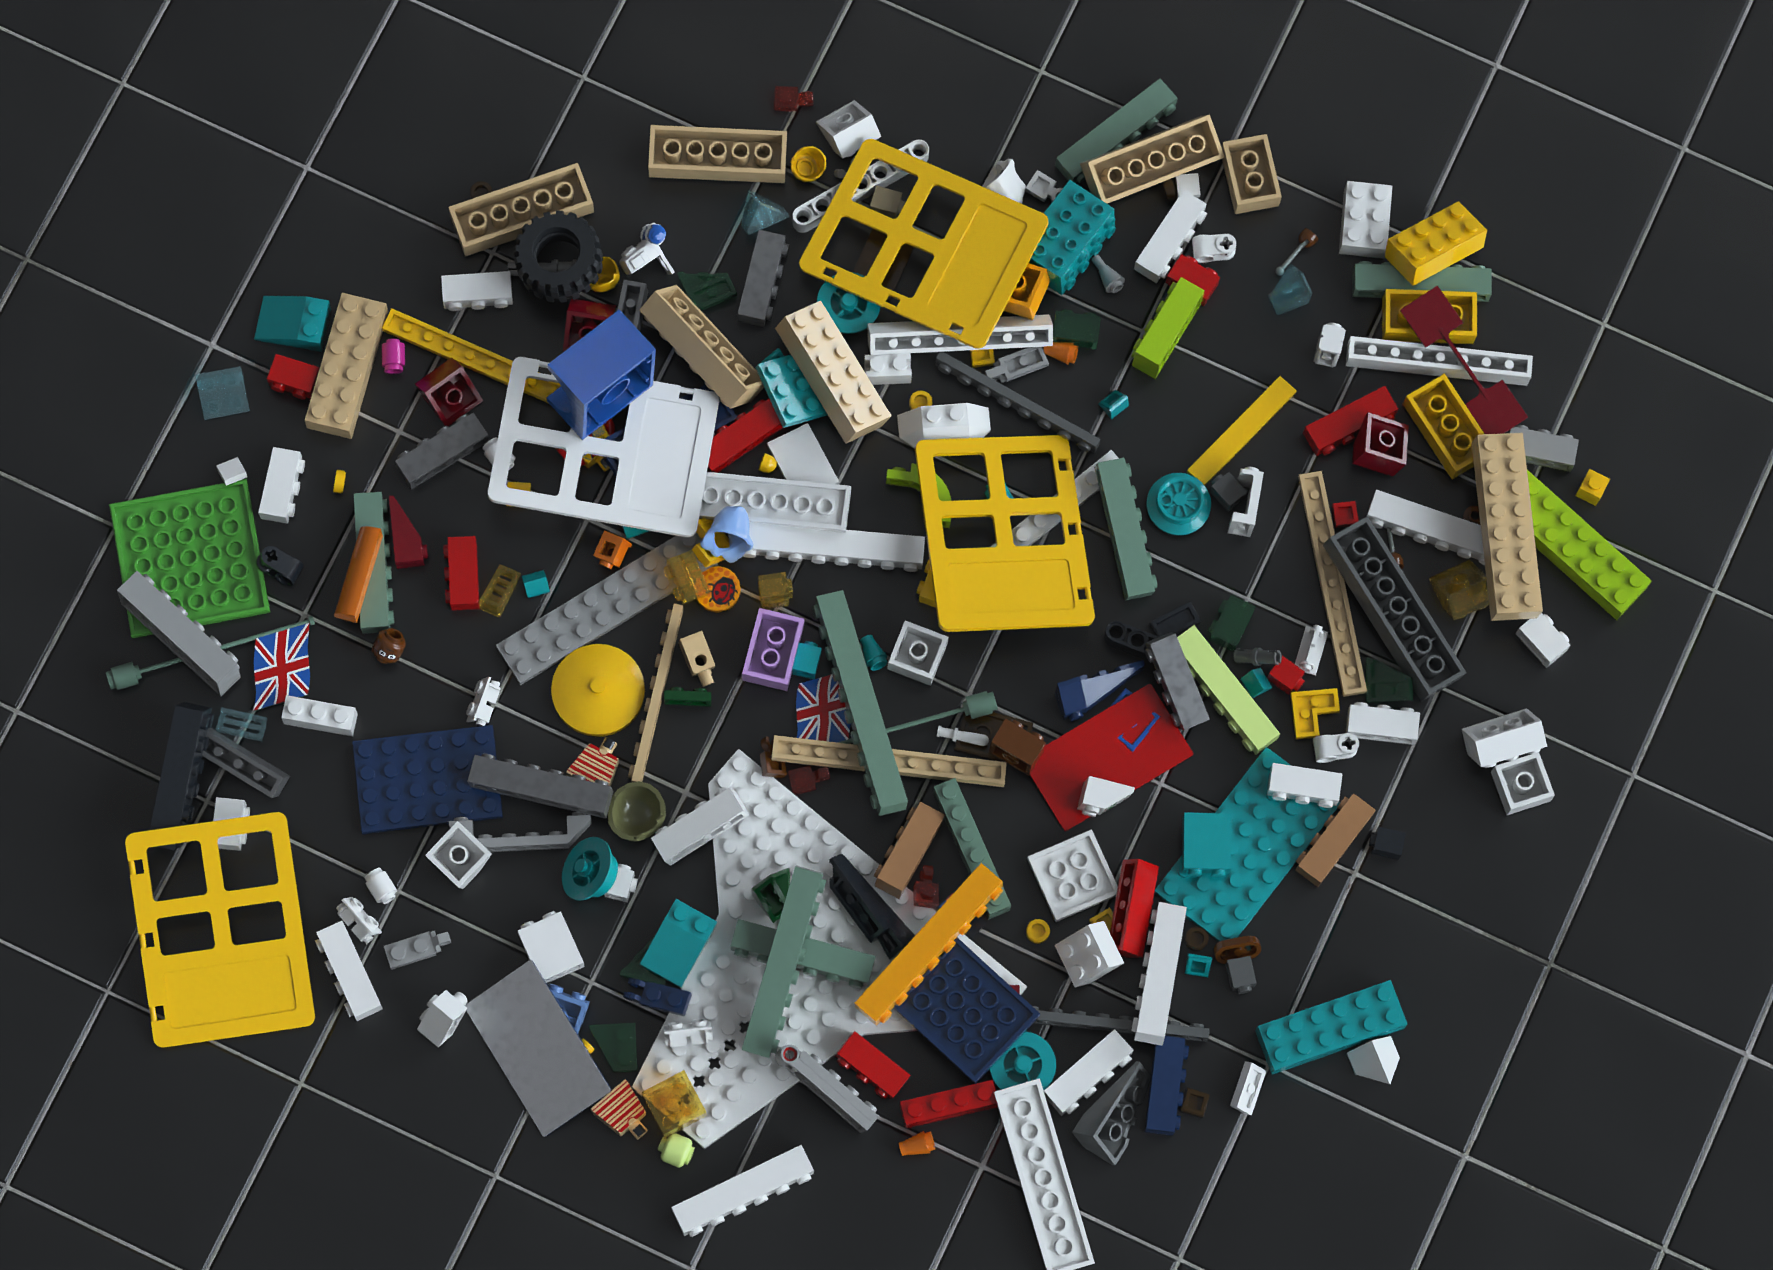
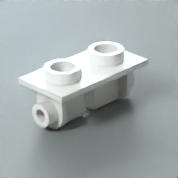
M1319 625L1305 627L1295 665L1305 671V673L1315 676L1328 632L1323 631V627Z
M491 677L478 681L474 689L475 699L467 708L466 714L468 718L466 722L469 723L477 720L476 725L485 726V724L489 723L494 708L486 705V703H496L501 690L499 682L492 680L490 683Z
M356 898L342 899L344 903L336 907L338 910L337 914L347 926H350L354 921L357 923L351 930L361 942L364 941L368 944L373 940L371 935L382 933L378 928V922L372 916L366 914L362 903Z
M696 1019L690 1024H682L680 1021L668 1023V1026H664V1034H669L665 1036V1045H670V1047L687 1045V1036H691L692 1045L712 1041V1031H707L712 1029L711 1021L706 1022V1019Z

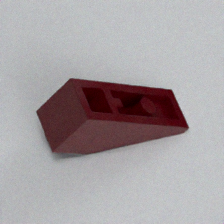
M389 496L397 569L425 566L424 558H428L427 544H422L420 535L395 497Z

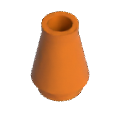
M1053 342V346H1044L1043 351L1045 355L1068 365L1069 363H1075L1078 346L1074 345L1073 342Z
M922 1131L905 1141L899 1142L902 1156L930 1154V1151L935 1150L931 1131L926 1133Z

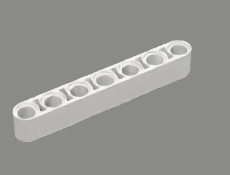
M915 140L899 149L920 160L928 161L929 146L923 140ZM921 150L924 152V155L916 156L913 152ZM879 160L867 169L861 181L867 187L865 189L857 188L852 201L859 203L874 194L876 185L885 188L909 173ZM883 172L886 176L884 178H877L874 174ZM841 183L794 210L793 227L796 231L805 233L819 225L826 211L821 212L816 208L820 205H825L828 208ZM800 216H805L809 220L805 223H801L797 220V218Z

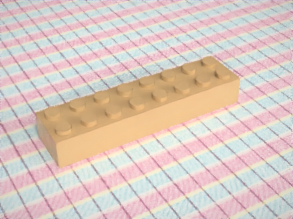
M1523 433L1477 435L1472 442L1491 621L1537 619L1543 612Z

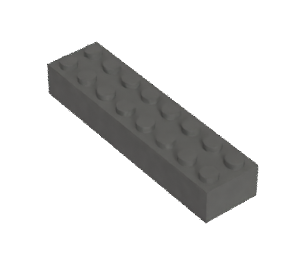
M1368 516L1333 535L1323 544V547L1421 702L1458 681L1466 674L1465 669Z

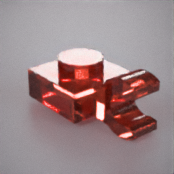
M775 86V111H797V105L813 106V92L805 91L798 93V87Z
M811 766L788 771L794 795L816 790V782L831 779L828 767L812 772Z
M923 865V871L919 873L920 881H916L913 885L914 906L936 909L939 905V884L932 883L933 866Z

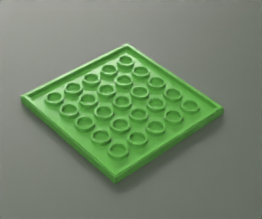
M247 479L239 480L227 486L225 483L109 504L122 584L136 571L142 576L147 574L154 581L155 584L153 586L157 590L163 589L171 597V603L175 606L179 604L188 613L187 617L192 622L196 620L201 625L270 613L264 573L256 565L260 550ZM127 610L132 638L153 635L150 630Z

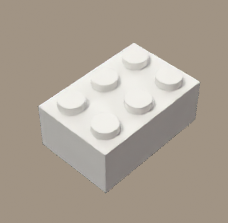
M1347 181L1343 197L1339 254L1384 259L1389 235L1391 185Z
M1527 708L1462 729L1467 754L1480 767L1484 768L1493 767L1497 762L1503 760H1515L1519 755L1525 753L1534 754L1539 752L1541 748L1547 747L1542 721Z

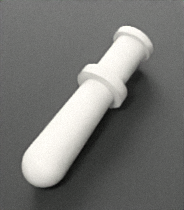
M940 725L938 727L937 737L951 738L954 742L960 740L980 746H985L989 743V738L984 734L958 731L959 728L953 730Z

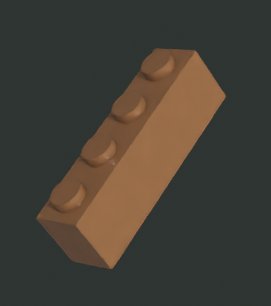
M1354 793L1350 798L1344 797L1337 807L1340 811L1336 817L1331 815L1323 825L1326 827L1323 834L1317 833L1309 843L1313 846L1308 853L1303 851L1296 860L1299 865L1295 871L1317 887H1319L1376 811Z
M922 802L919 803L917 808H911L906 818L909 821L906 828L901 826L895 837L898 839L895 847L890 845L885 854V858H887L884 866L880 864L874 874V877L877 878L875 887L900 899L941 827L945 814Z

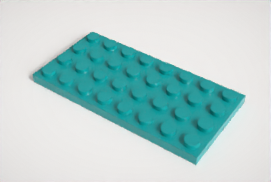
M1267 747L1215 812L1231 814L1230 873L1225 874L1224 877H1212L1211 873H1202V876L1197 877L1188 876V873H1182L1181 856L1154 892L1168 904L1187 907L1185 917L1198 927L1205 929L1208 935L1218 942L1239 937L1340 804L1338 802L1332 808H1324L1315 802L1299 804L1295 802V799L1286 798L1285 801L1272 799V796L1267 795L1272 764H1290Z

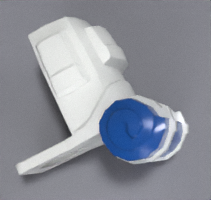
M655 223L646 224L642 227L643 230L640 234L641 242L636 247L631 245L626 248L621 254L622 258L619 261L626 275L634 273L655 258L659 260L668 275L675 273L659 247L665 239L666 231L661 225Z

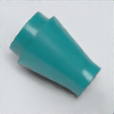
M873 635L861 638L860 643L866 666L870 667L872 671L885 667L888 663V656L875 641Z

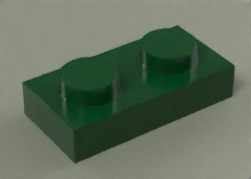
M671 687L670 690L664 691L665 705L711 707V692H707L706 689L695 688L693 691H684L680 687Z

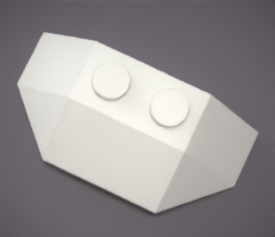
M970 403L921 406L897 415L899 439L914 449L920 440L984 438L991 431L989 408Z

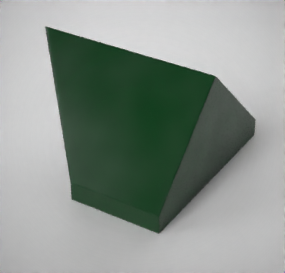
M789 868L770 874L751 888L753 898L773 923L780 919L790 886Z

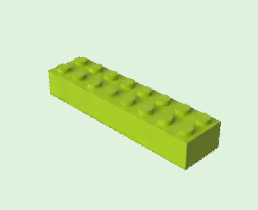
M1527 470L1536 548L1612 617L1618 620L1648 588L1652 581Z

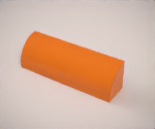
M370 526L360 528L334 617L357 623L383 538L380 528Z

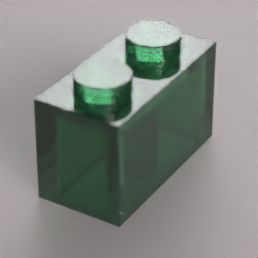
M1068 309L1056 311L1053 325V342H1073L1079 348L1096 350L1101 317L1091 312L1077 314Z
M1230 595L1228 601L1224 599L1218 610L1219 613H1222L1219 620L1214 619L1208 632L1212 633L1209 641L1234 652L1256 606L1233 595Z

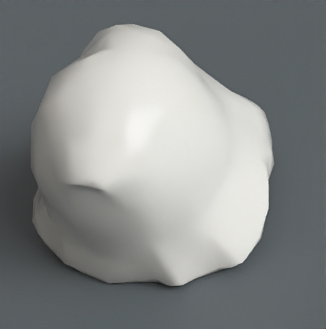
M1013 159L997 161L996 166L992 168L982 186L1021 204L1026 188L1015 171Z

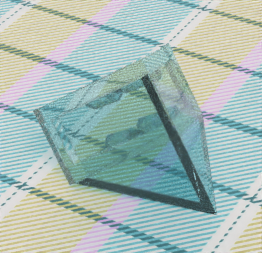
M748 189L741 222L742 228L748 235L790 217L789 213L782 206Z
M1290 264L1273 292L1268 294L1276 314L1280 315L1309 304L1312 291L1304 273Z

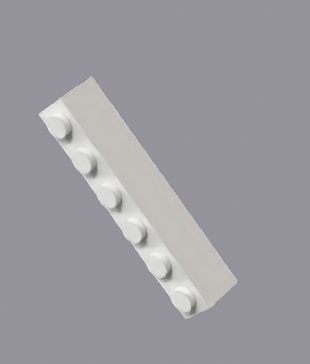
M1379 490L1375 491L1367 513L1375 528L1389 527L1392 529L1391 532L1393 534L1411 536L1416 542L1423 544L1428 542L1434 544L1439 550H1451L1457 552V555L1462 558L1469 559L1472 557L1485 565L1481 525Z
M1159 902L1157 910H1152L1150 923L1154 924V929L1148 932L1146 945H1151L1149 953L1145 952L1143 966L1147 967L1146 975L1141 974L1139 988H1143L1142 996H1137L1135 1010H1139L1138 1018L1134 1017L1131 1029L1132 1032H1136L1135 1041L1163 1045L1187 907Z
M802 1145L671 1207L683 1235L689 1234L690 1237H693L703 1232L702 1227L710 1223L712 1227L724 1222V1217L731 1213L734 1216L745 1212L747 1210L746 1206L752 1203L757 1206L767 1201V1196L775 1192L777 1195L788 1191L790 1189L789 1185L798 1182L800 1185L812 1179L810 1175L814 1174V1170Z

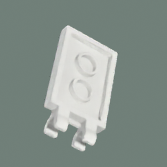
M808 423L767 443V447L775 458L785 480L839 485V480Z

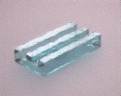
M221 707V714L216 726L217 732L258 741L263 740L267 717ZM228 715L237 718L260 722L261 725L225 718V716ZM223 724L258 730L259 734L223 727Z

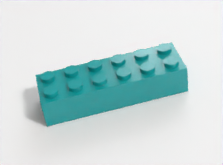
M1389 980L1259 1025L1255 1032L1271 1075L1402 1030L1407 1026V1021L1393 984Z

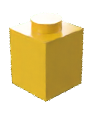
M1589 469L1575 496L1596 506L1610 479Z

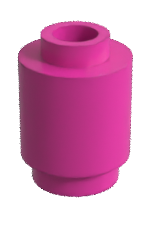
M387 339L386 343L382 344V367L385 368V373L399 374L403 372V367H405V344L401 343L399 339Z

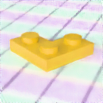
M702 518L698 521L696 533L701 539L711 528L714 520ZM715 532L714 539L716 545L719 548H729V538L725 533ZM700 543L692 548L693 553L705 568L725 560L721 555L714 557L710 551L703 549Z
M1337 688L1291 692L1290 694L1295 739L1320 736L1317 715L1340 712Z

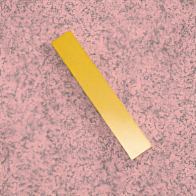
M1279 376L1187 470V473L1200 480L1205 486L1297 391Z

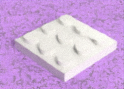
M1092 829L1027 857L1055 922L1114 898L1117 895L1118 886Z

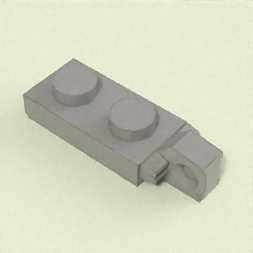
M1028 347L999 358L997 362L993 363L994 368L985 371V375L995 381L999 379L1001 383L1008 382L1049 366V362L1042 347Z
M428 931L385 945L384 949L390 968L393 970L436 956V953L441 952L440 947L450 944L451 939L448 932L436 935L435 931Z

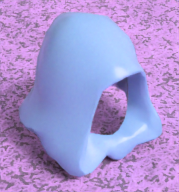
M741 506L724 507L715 516L711 528L704 535L700 546L710 551L714 557L721 555L729 563H734L741 558L746 551L753 548V542L749 536L750 523L746 510ZM715 532L728 533L729 548H719L716 545L714 539Z

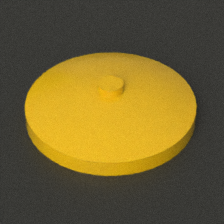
M592 644L574 650L561 661L553 676L551 694L557 714L568 727L587 736L602 737L622 731L635 720L644 702L645 685L639 666L627 653L610 645Z

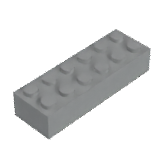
M136 571L117 589L121 604L219 696H222L241 678L240 667L237 664L238 659L230 651L225 653L220 648L222 646L221 643L214 636L208 637L203 632L205 629L198 621L194 620L192 622L187 617L188 613L179 604L175 606L171 603V597L163 589L157 590L153 586L155 584L154 581L147 574L142 576Z

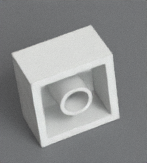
M905 621L889 659L888 670L931 686L948 644V637Z
M1539 752L1496 765L1491 771L1506 815L1550 802L1555 796Z
M1104 921L1089 924L1055 945L1074 987L1091 984L1124 964Z

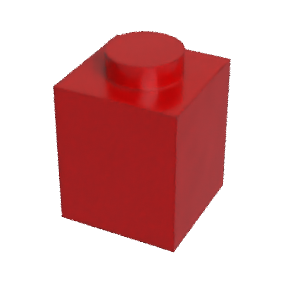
M1282 656L1281 663L1273 667L1267 679L1290 695L1293 690L1297 692L1305 682L1302 679L1305 671Z

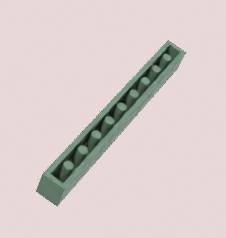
M841 590L816 596L815 605H812L815 619L819 618L821 624L819 626V634L821 639H825L827 647H825L827 660H832L834 667L831 668L834 682L838 681L840 687L838 689L839 700L841 703H845V719L847 724L851 723L853 730L851 731V739L853 745H857L859 753H857L860 767L864 766L866 772L863 776L866 787H870L872 792L870 796L872 808L877 809L879 816L906 810L908 800L844 591Z

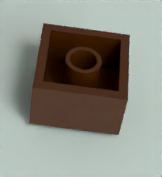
M1005 719L991 741L989 753L1029 776L1043 754L1046 742L1043 741L1044 738L1034 731L1029 733L1024 730V726L1014 719H1011V721Z

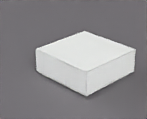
M1198 173L1181 174L1175 177L1177 199L1183 190L1195 197H1200Z
M238 457L216 465L217 471L226 486L247 478L246 471Z

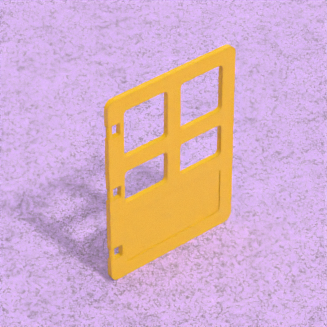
M867 139L862 143L806 247L799 265L804 273L829 282L840 289L894 311L896 314L941 334L957 339L968 346L980 349L986 345L1034 254L1033 252L1048 227V218L1044 213L877 140ZM874 159H878L918 177L913 190L896 219H892L852 201V197ZM934 186H940L965 198L944 239H937L912 227ZM843 217H848L887 235L880 252L865 277L858 276L821 259V255ZM903 244H909L934 256L912 298L882 286V282ZM826 268L837 272L834 278L823 274ZM889 296L900 300L897 306L886 302ZM952 324L963 328L960 335L949 330Z
M1060 435L920 440L916 444L915 455L939 627L945 632L1091 625L1095 618V612L1091 597V586L1080 524L1081 519L1071 464L1069 441ZM1050 453L1057 496L1008 498L1001 455ZM982 455L985 461L990 498L987 500L941 501L938 497L933 457ZM1058 461L1066 462L1067 471L1059 470ZM1058 514L1061 517L1064 544L1014 545L1010 516ZM991 517L993 519L996 547L946 548L942 519ZM1068 525H1075L1076 535H1069ZM1078 589H1085L1086 599L1079 600Z
M281 812L129 834L125 840L154 1043L163 1048L310 1026L315 1020V1011L286 816ZM270 831L273 839L278 883L232 891L225 890L218 839L225 836ZM199 841L202 850L207 893L198 896L155 901L152 894L147 849L155 846ZM142 859L144 873L136 874L134 860ZM274 901L281 902L286 930L285 938L234 945L232 943L228 917L229 908ZM205 911L211 914L215 941L214 948L172 955H163L161 953L157 920L159 918ZM153 932L155 946L146 947L145 933ZM156 1006H163L165 1019L157 1020Z

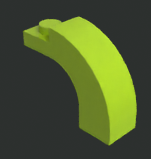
M911 464V472L901 467L888 469L886 484L911 487L920 491L917 464ZM935 473L939 499L941 501H951L947 486ZM943 518L942 526L950 528L951 518Z

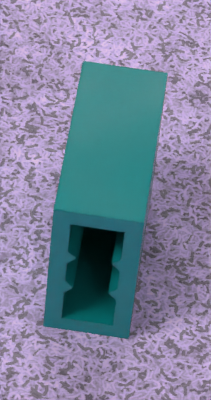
M1184 812L1182 817V873H1188V876L1193 877L1202 876V873H1211L1212 877H1224L1225 874H1229L1231 870V814Z

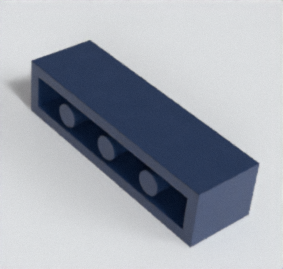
M1165 1036L1162 1046L1156 1044L1154 1046L1144 1132L1173 1136L1175 1130L1180 1128L1181 1116L1177 1115L1178 1106L1182 1107L1184 1092L1179 1091L1180 1083H1185L1186 1069L1182 1068L1183 1059L1187 1060L1189 1046L1185 1045L1186 1038Z

